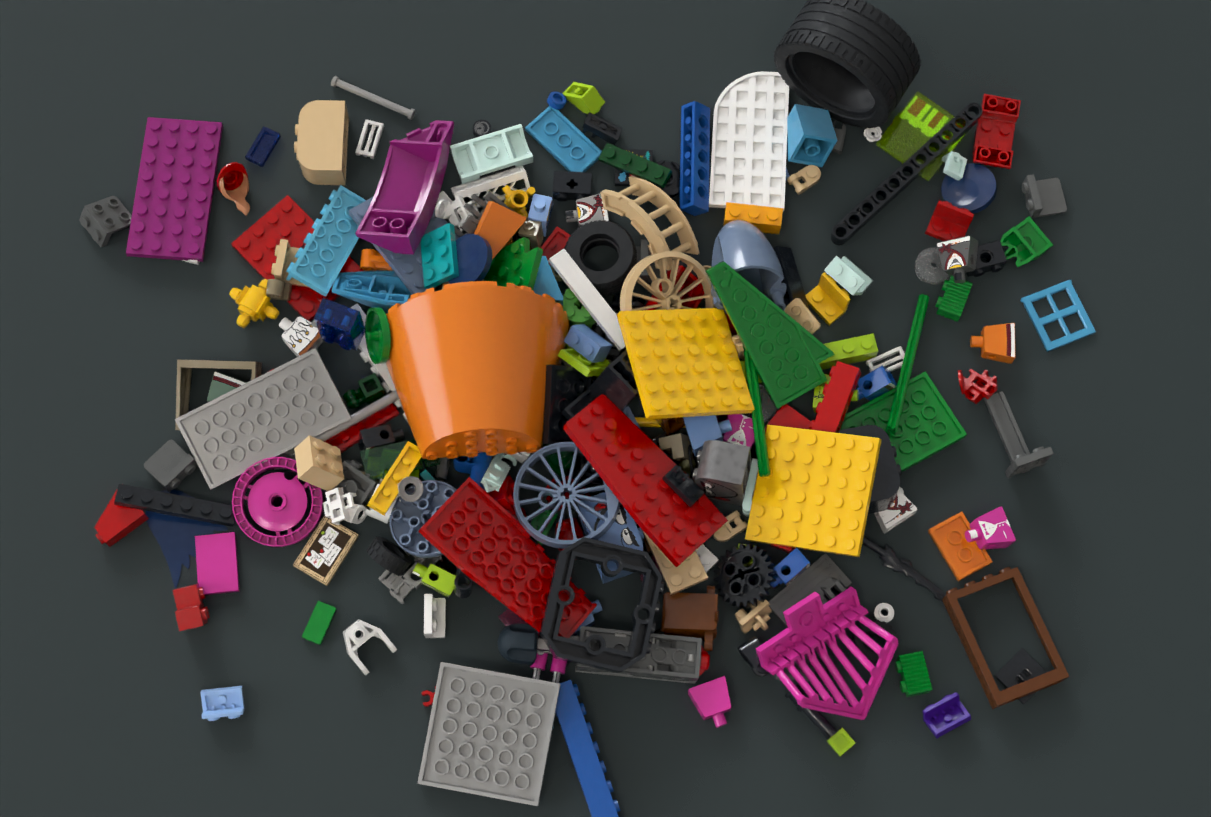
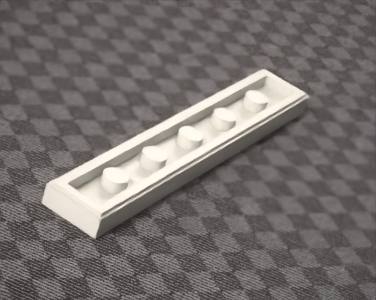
M562 249L549 258L548 262L619 352L626 346L616 313L566 250Z

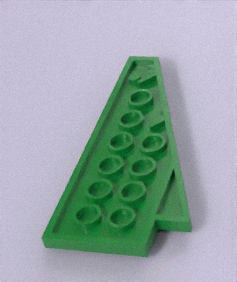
M526 237L502 248L493 258L490 269L485 276V281H497V286L507 287L506 283H513L516 286L531 287V290H533L543 249L536 247L530 250V239Z
M724 261L705 270L775 408H780L827 381L819 363L834 355L828 347Z

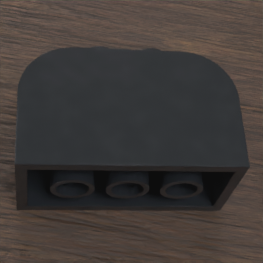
M875 425L839 430L838 433L875 437L882 440L868 514L888 509L895 501L900 487V476L902 475L901 467L899 464L896 465L895 461L897 457L896 448L891 446L888 434L882 428Z

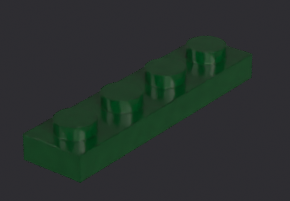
M606 143L598 158L602 163L647 180L661 188L665 187L673 173L669 168L609 143Z

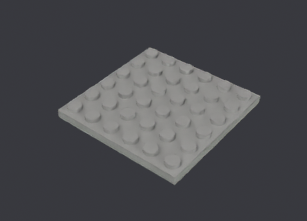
M441 662L417 784L539 806L561 684Z

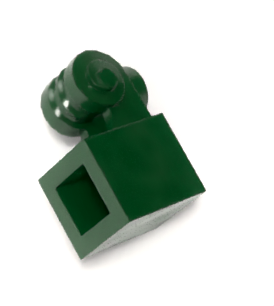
M373 373L357 381L359 389L356 391L348 390L343 395V399L346 401L345 403L349 409H354L365 402L369 405L385 396V392L376 374Z

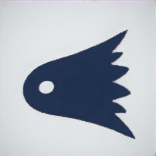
M167 490L161 491L165 493H171L194 498L178 490H172L170 492H168ZM146 511V515L149 518L147 520L148 526L166 558L175 588L179 582L181 565L183 564L189 569V555L196 558L195 536L215 534L213 530H228L224 525Z

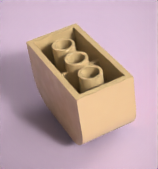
M315 100L307 103L300 111L299 123L295 124L297 141L294 142V153H296L303 176L312 184L346 185L349 115L345 101Z

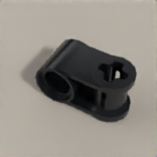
M754 636L737 647V649L754 673L764 677L769 672L762 667H758L760 661L756 648L761 643Z

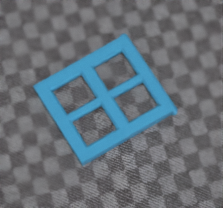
M1071 280L1051 286L1020 300L1047 352L1096 332ZM1066 290L1073 305L1059 311L1051 295ZM1046 297L1054 313L1039 318L1032 302ZM1078 313L1085 328L1070 334L1063 318ZM1058 320L1065 336L1051 341L1044 325Z

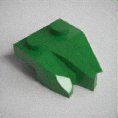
M1030 216L1003 234L1000 241L1002 246L1008 247L1004 252L1006 259L1017 258V267L1034 261L1053 247L1051 241Z

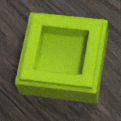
M843 727L827 740L828 744L839 756H842L856 744Z

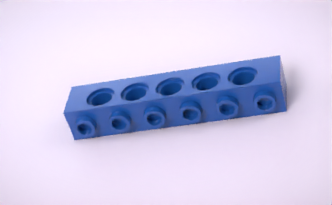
M697 101L681 106L680 210L693 216L709 212L710 108Z

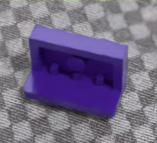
M957 692L946 695L942 700L928 705L922 711L923 720L936 739L971 720V715L960 702Z

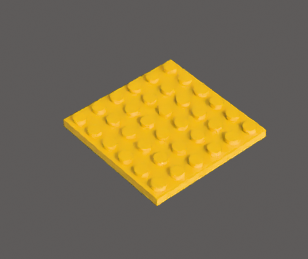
M698 308L619 311L617 318L646 419L752 413L755 410L738 353L732 341V334L724 310Z
M767 425L765 436L770 475L760 477L758 470L745 540L860 557L882 440L875 437Z

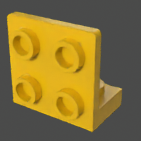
M825 272L821 275L818 285L805 295L808 305L828 326L846 312L850 302V296L847 291L840 289L836 281Z

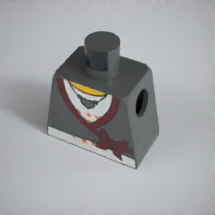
M972 236L938 242L937 248L943 271L949 275H954V283L966 282L965 273L976 269L978 240Z

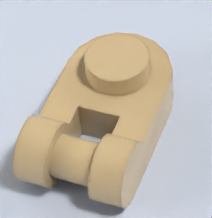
M808 165L788 177L787 182L793 185L795 192L800 195L819 182L821 171L815 165Z
M738 510L725 517L728 521L713 534L714 539L719 542H726L747 529V523L742 521ZM734 521L736 527L732 528L729 523Z

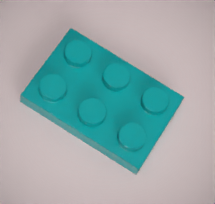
M447 223L424 234L420 241L424 287L430 289L459 276L455 228L453 224Z

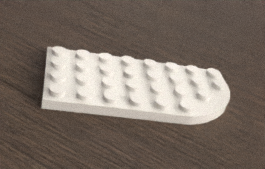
M761 71L744 75L729 84L719 96L713 114L709 207L725 208L726 202L783 208L784 211L789 86L778 72Z

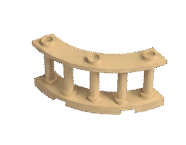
M630 176V187L620 192L607 189L600 192L604 210L614 212L621 217H628L640 235L644 234L650 243L647 246L651 254L670 251L665 238L675 232L679 237L681 245L671 251L696 255L700 253L698 242L685 215L676 202L653 183L639 177ZM632 194L639 197L635 200L629 199L627 196ZM649 201L659 209L647 214L640 205ZM665 215L672 226L660 231L653 220ZM665 257L666 270H671L673 258ZM656 260L654 261L655 267L659 269V262Z

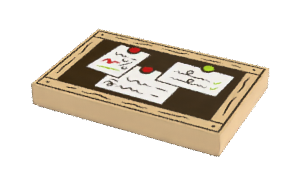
M324 516L293 566L328 586L359 535L341 524H333L331 518Z

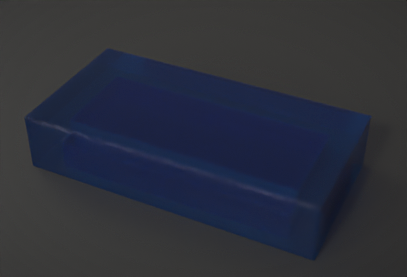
M263 126L246 154V160L263 167L279 141L280 134Z

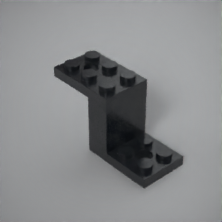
M627 350L610 363L592 385L561 412L568 421L601 394L606 395L622 412L639 394Z

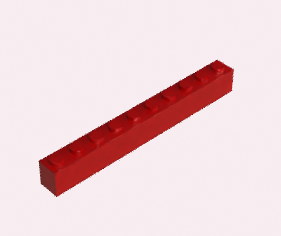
M837 361L836 366H832L829 377H831L830 382L824 386L822 393L824 398L817 405V416L815 420L811 421L809 430L839 432L861 376L860 368ZM769 544L771 547L788 553L795 549L794 547Z

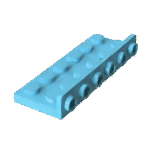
M340 185L337 191H332L328 198L331 201L330 204L327 205L325 203L320 212L323 215L322 218L315 220L311 227L315 230L312 234L308 233L303 241L306 244L304 249L302 247L299 248L294 256L297 258V261L295 263L291 262L286 270L289 273L286 278L288 281L292 277L325 297L359 239L355 234L358 225L348 214L349 210L366 201Z

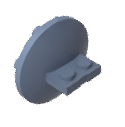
M426 480L421 481L424 490L420 499L408 502L401 497L397 498L390 515V530L394 540L404 551L416 557L432 558L443 554L418 531L457 489L442 481ZM411 485L405 492L408 495L412 494L415 491V486Z

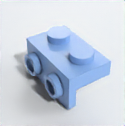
M242 686L201 690L202 719L215 721L220 719V717L228 716L229 719H235L243 715L245 705Z

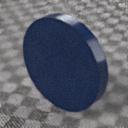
M969 163L965 166L962 179L956 180L949 175L945 176L941 192L944 201L950 202L955 207L968 209L974 214L986 209L993 202L997 193V184L993 173L988 168L979 164Z
M477 234L461 236L456 240L459 276L448 282L452 284L482 281L492 263L491 246L486 239Z

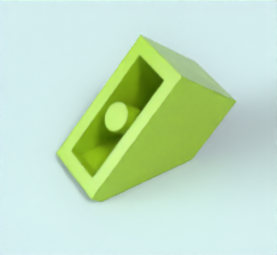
M573 82L562 93L570 103L586 114L589 112L596 114L605 103L592 85Z

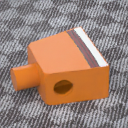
M1015 323L985 326L981 331V336H971L970 347L981 348L982 358L1012 364L1015 359Z

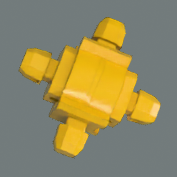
M263 279L258 285L259 287L252 285L251 288L245 286L243 290L238 288L231 289L229 295L239 305L237 309L241 314L237 318L236 323L238 326L245 328L250 323V320L257 322L258 319L264 321L266 316L271 319L278 317V309L270 303V298L266 295L267 279Z

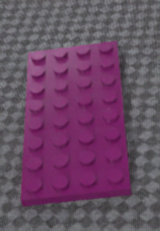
M147 118L126 248L127 256L186 261L198 260L203 262L223 130L222 122Z

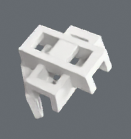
M457 195L454 201L440 200L435 209V216L437 218L449 219L450 223L456 228L459 227L462 232L463 230L460 226L469 215H472L463 207L466 204L463 197ZM470 201L467 203L473 206V208L478 211L474 201Z
M343 487L325 492L327 501L323 502L325 516L331 518L333 524L340 525V521L343 520L354 524H360L367 516L365 515L367 507L354 504L353 497L357 496L356 493L349 492L344 494ZM363 510L362 516L358 519L359 513Z

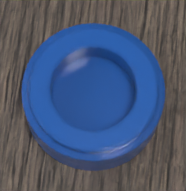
M551 92L547 98L549 106L557 110L563 109L567 102L566 97L560 92Z

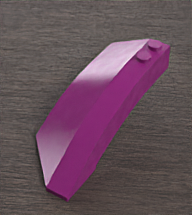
M436 120L429 123L430 127L423 130L418 128L407 133V137L404 139H394L389 142L390 146L379 184L370 206L355 233L357 237L394 253L414 255L427 229L439 197L448 162L454 128L453 121Z

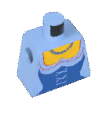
M533 194L528 220L541 221L543 234L546 237L553 208V199L549 196Z

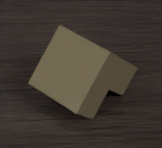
M679 433L659 438L660 449L663 452L672 454L673 460L678 462L689 460L688 446L691 444L689 436ZM691 448V458L694 459V458H693V451H692V448Z

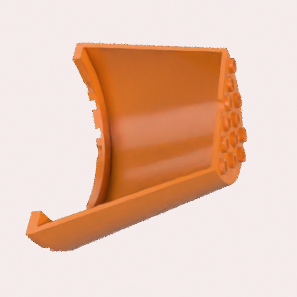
M469 281L446 284L444 289L435 291L434 287L426 289L425 292L410 295L407 302L402 305L396 303L388 310L386 316L390 328L391 348L386 365L422 459L436 460L443 457L454 459L458 456L476 457L480 452H485L488 456H495L500 453H507L509 455L518 452L535 453L542 448L546 365L561 366L562 359L558 354L560 350L565 349L566 343L564 340L570 328L567 312L563 311V306L555 302L553 297L546 293L541 296L531 290V287L516 286L513 283H506L507 287L497 286V281Z

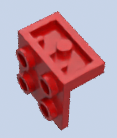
M938 201L925 234L942 241L965 237L974 214L968 209L955 207L950 202Z

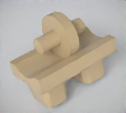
M766 599L764 602L757 600V606L750 604L753 610L749 613L744 609H740L735 613V617L744 634L752 628L754 631L760 627L764 631L768 629L766 622L771 619L769 614L772 610L769 607L770 603Z

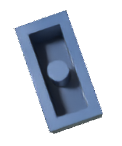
M585 324L572 325L564 340L566 344L592 363L604 362L613 346Z

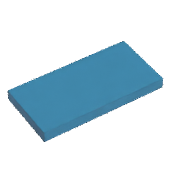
M551 106L547 107L525 127V131L569 172H586L599 160L598 158L602 151L559 110Z

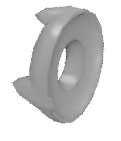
M408 476L397 484L398 493L405 501L414 502L420 499L423 494V484L418 477ZM408 483H412L415 486V491L410 495L405 492V486Z

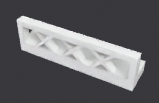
M518 166L452 187L451 190L455 199L457 195L463 198H471L473 194L479 196L483 191H490L502 201L506 199L505 194L499 195L495 193L499 186L508 185L511 190L516 191L518 189L513 187L516 181L524 179L526 187L519 190L526 191L530 184L526 170L523 166ZM475 203L477 208L481 207L479 204Z

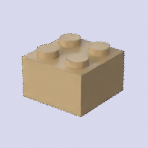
M309 435L294 448L298 479L326 491L332 490L344 480L341 452L336 446H332Z

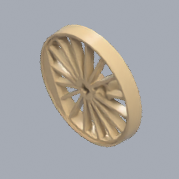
M676 251L652 254L640 260L628 273L621 290L620 311H639L656 307L658 308L655 310L693 309L682 306V302L705 298L706 302L705 308H716L711 296L712 283L704 267L687 254ZM665 257L673 258L670 279H667ZM656 260L659 262L661 278L656 277L650 266ZM680 260L687 264V268L675 285ZM644 269H646L652 280L651 286L639 277ZM693 270L697 274L698 279L679 292L688 275ZM636 281L656 298L634 293L633 289ZM660 283H662V291L659 289ZM698 284H702L704 295L680 299V297ZM632 296L657 302L658 304L632 309Z

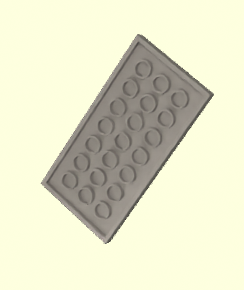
M314 348L176 418L175 421L211 490L243 474L254 463L266 458L277 457L298 446L309 435L316 437L352 419L317 348Z

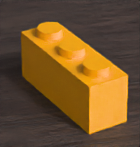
M726 202L723 226L730 221L743 220L753 224L762 233L779 234L783 208Z

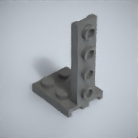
M1003 391L993 394L988 400L983 398L1011 461L1010 466L1005 471L1007 478L1009 479L1019 473L1029 472L1030 469L1036 467H1043L1054 454L1052 448L1044 449L1043 446L1038 447L1030 454Z

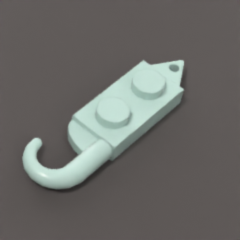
M500 453L494 456L481 480L486 492L499 491L511 468L502 461V458L511 460L513 466H516L517 461L514 457L507 453Z

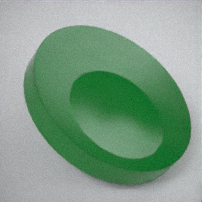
M381 307L369 308L365 320L367 350L374 364L386 363L389 359L391 348L389 323Z

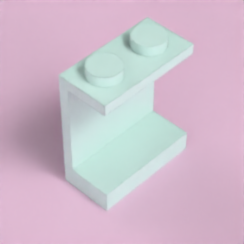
M836 256L824 270L853 296L862 295L873 282L868 275L846 256H843L842 259Z

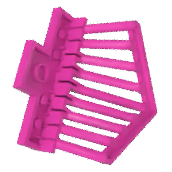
M849 587L825 604H822L820 595L817 592H813L785 610L783 614L788 628L757 647L756 652L761 667L771 675L776 674L802 708L864 720L899 643L895 636L864 616L868 613V610L860 605L856 589ZM855 621H859L887 641L884 648L855 624ZM846 627L878 654L879 660L876 666L870 662L846 635L844 630ZM835 635L870 672L871 678L868 684L865 683L837 645ZM824 642L827 643L861 689L863 696L860 702H858L829 657ZM815 650L817 651L818 655L826 665L827 669L833 676L834 680L842 690L847 700L843 698V696L841 695V693L839 692V690L837 689V687L835 686V684L833 683L825 669L818 661L815 654ZM805 656L807 657L813 668L816 670V672L818 673V675L820 676V678L822 679V681L824 682V684L826 685V687L828 688V690L830 691V693L832 694V696L838 704L833 702V698L828 694V692L825 690V688L820 683L818 678L807 665L805 661ZM794 661L798 664V666L803 671L808 680L811 682V684L816 689L818 694L815 693V691L807 683L804 677L796 669V667L794 666ZM785 667L808 697H805L785 674Z

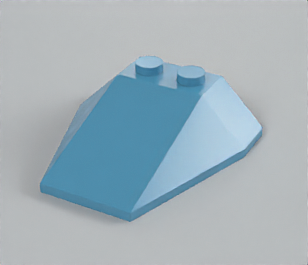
M387 270L339 273L332 287V293L371 308L381 307L385 313H388V310L396 303L404 304L412 295L394 271Z

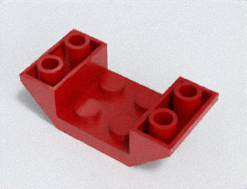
M989 94L983 95L981 103L982 114L977 122L972 152L974 163L1011 169L1015 123L1019 117L1021 100Z

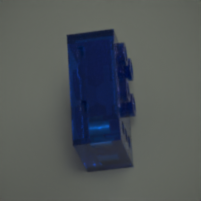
M325 298L322 299L311 326L318 328L323 341L329 344L335 342L340 344L341 348L348 351L351 349L357 351L365 333V326L360 311Z

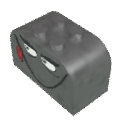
M716 440L705 441L702 450L699 449L698 468H694L692 479L705 492L704 494L708 499L742 506L751 468L750 447Z

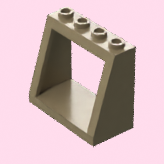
M177 360L176 418L189 412L192 368L252 370L251 380L261 376L262 362ZM175 423V430H180L177 423Z

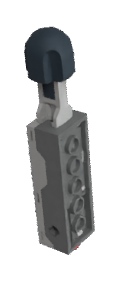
M511 624L505 627L499 634L497 641L498 650L507 661L532 665L535 663L537 652L552 654L544 640L538 638V631L529 624ZM581 626L579 636H571L569 639L584 642L591 635H600L604 638L606 647L627 652L632 631ZM650 633L649 642H652L650 653L622 672L615 673L581 664H576L575 672L695 684L699 676L709 668L710 655L704 651L701 645L702 638ZM591 640L589 643L590 648L593 651H598L599 643Z

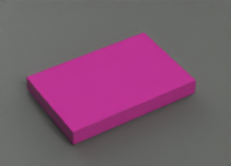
M229 532L195 536L197 579L199 587H203L205 595L239 592L236 533Z

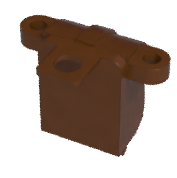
M707 585V594L675 593L671 595L670 592L663 594L661 631L665 635L702 638V641H704V651H713V640L717 635L719 620L718 594H715V586Z

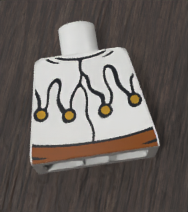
M300 316L294 322L285 317L279 323V327L285 331L281 337L297 357L314 348H318L328 337L325 330L311 326L312 322Z

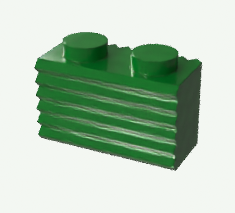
M952 275L949 281L945 279L941 289L945 292L943 297H938L935 305L938 308L936 314L958 322L973 283L968 281L954 283V276Z
M923 651L898 656L895 662V669L897 673L901 674V692L905 693L906 697L930 693L932 686Z

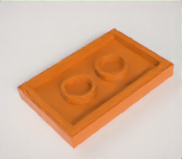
M962 511L928 529V533L957 581L966 578L993 562L985 549L981 550L978 548L976 541L967 542L965 531L971 530Z

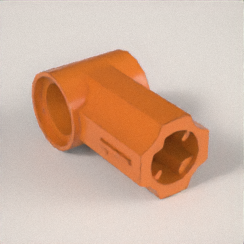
M363 249L361 251L360 269L362 268L364 271H393L378 251L374 249Z

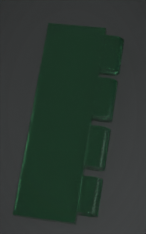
M415 439L360 451L365 474H369L371 480L384 478V470H387L388 473L408 441L417 446ZM421 458L413 471L423 469L422 461L425 462V466L428 468L440 465V459L428 460Z

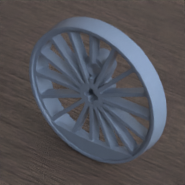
M574 442L554 443L533 453L520 468L513 491L515 513L520 524L528 534L545 545L565 549L581 539L576 537L571 505L591 533L585 537L595 540L599 539L609 530L620 508V501L604 481V485L580 489L598 478V473L576 485L590 466L589 461H587L571 484L578 452L582 453ZM573 451L574 456L568 483L566 484L560 452ZM557 452L563 485L545 460V456ZM541 459L558 486L531 469V467ZM529 472L554 489L523 484L522 481L526 473ZM520 488L540 491L537 498L519 501ZM605 490L606 500L579 494ZM565 492H568V494H569V499H566V498H565V496H564V493H565ZM546 495L553 498L548 504L542 502V498ZM580 500L606 504L608 517H604ZM539 502L541 508L528 517H524L520 506ZM575 503L604 521V523L596 531H593ZM562 505L556 537L553 539L543 535L542 532ZM566 507H568L573 540H559ZM553 509L539 531L529 524L528 521L539 514Z

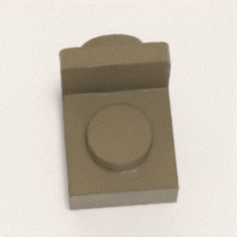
M526 220L519 229V236L528 237L532 249L540 248L544 238L541 221Z

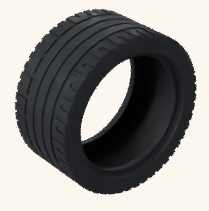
M807 0L774 51V63L778 73L797 96H800L810 106L828 110L830 118L859 128H875L887 122L919 72L921 60L918 49L911 37L907 35V32L899 24L895 23L896 21L889 18L886 13L881 12L880 9H876L873 5L867 4L863 0Z

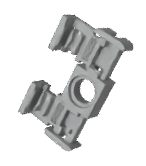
M441 555L432 558L413 556L415 563L403 575V578L386 570L378 579L390 589L391 596L396 598L399 603L404 604L403 599L412 589L415 588L417 590L422 585L420 583L422 578L418 581L411 579V574L417 564L416 561L429 567L430 564L435 565L439 560L442 562Z

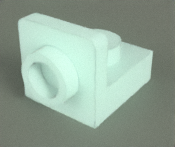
M953 151L942 157V161L945 162L943 173L956 180L962 179L967 159Z

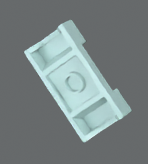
M521 124L450 146L462 184L480 179L481 175L513 165L518 167L533 163V155L527 145Z

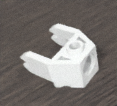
M358 619L343 631L347 653L364 675L370 672L358 658L357 650L371 637L380 638L392 653L397 650L381 629ZM360 630L361 636L357 638L355 633Z

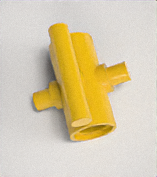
M508 185L503 187L502 190L506 198L504 204L514 212L527 218L528 213L525 205L528 203V199L535 193V188L529 187L526 191H514Z

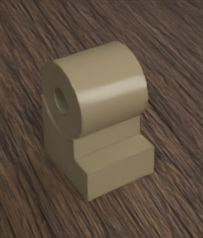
M268 279L266 295L270 299L290 301L292 284L285 283L282 280Z

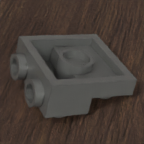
M354 459L352 461L345 460L342 463L344 480L335 488L343 487L344 494L349 492L356 493L357 496L353 497L354 504L364 505L367 499L373 495L377 484L380 483L377 480L378 475L370 470L364 471L361 468L362 464Z

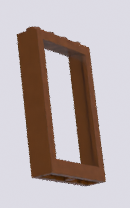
M1006 567L999 571L1000 574L995 576L988 574L981 578L982 581L975 583V580L964 584V588L959 590L957 587L950 589L942 599L992 709L1060 683L1069 677L1018 567L1013 569ZM1012 579L1054 670L999 691L957 599Z

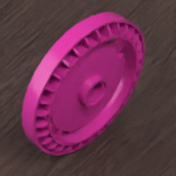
M270 457L254 463L240 476L233 491L232 510L240 529L249 538L265 546L285 547L300 542L315 529L323 511V492L321 488L307 482L302 485L298 479V474L292 480H287L282 472L264 475L254 485H250L258 475L267 470L284 468L297 473L296 460L286 457ZM309 487L312 496L309 516L297 530L292 532V527L297 525L305 515L308 504L305 490ZM247 488L251 489L249 495L245 496ZM276 497L283 499L282 505L279 507H274L273 500ZM244 500L248 501V509L253 520L262 528L275 531L276 536L265 535L251 525L245 513ZM280 531H288L287 535L281 536Z

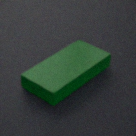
M318 601L302 638L321 646L337 608Z

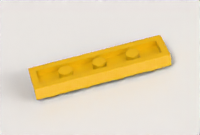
M409 441L406 443L368 502V507L385 516L399 494L397 484L405 477L411 475L422 458L418 446Z

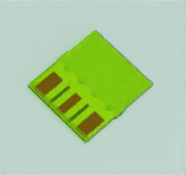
M918 91L901 113L899 112L895 116L893 123L885 131L881 139L877 141L876 145L903 164L955 116ZM955 124L958 128H963L961 124ZM967 133L920 176L929 182L944 163L942 157L951 151L954 152L956 146ZM942 136L945 140H950V137ZM929 148L930 151L937 152L936 148ZM921 159L916 160L917 163L924 164Z

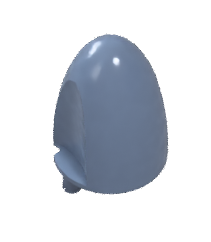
M734 220L728 222L719 231L715 239L711 267L724 261L784 311L786 305L783 297L786 293V284L781 283L784 279L783 271L770 242L757 227L747 221ZM712 285L711 296L713 297L714 305L717 309H722L727 314Z

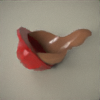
M232 162L221 169L217 178V187L226 199L234 201L237 209L246 216L250 210V205L245 200L249 191L248 175L242 164Z

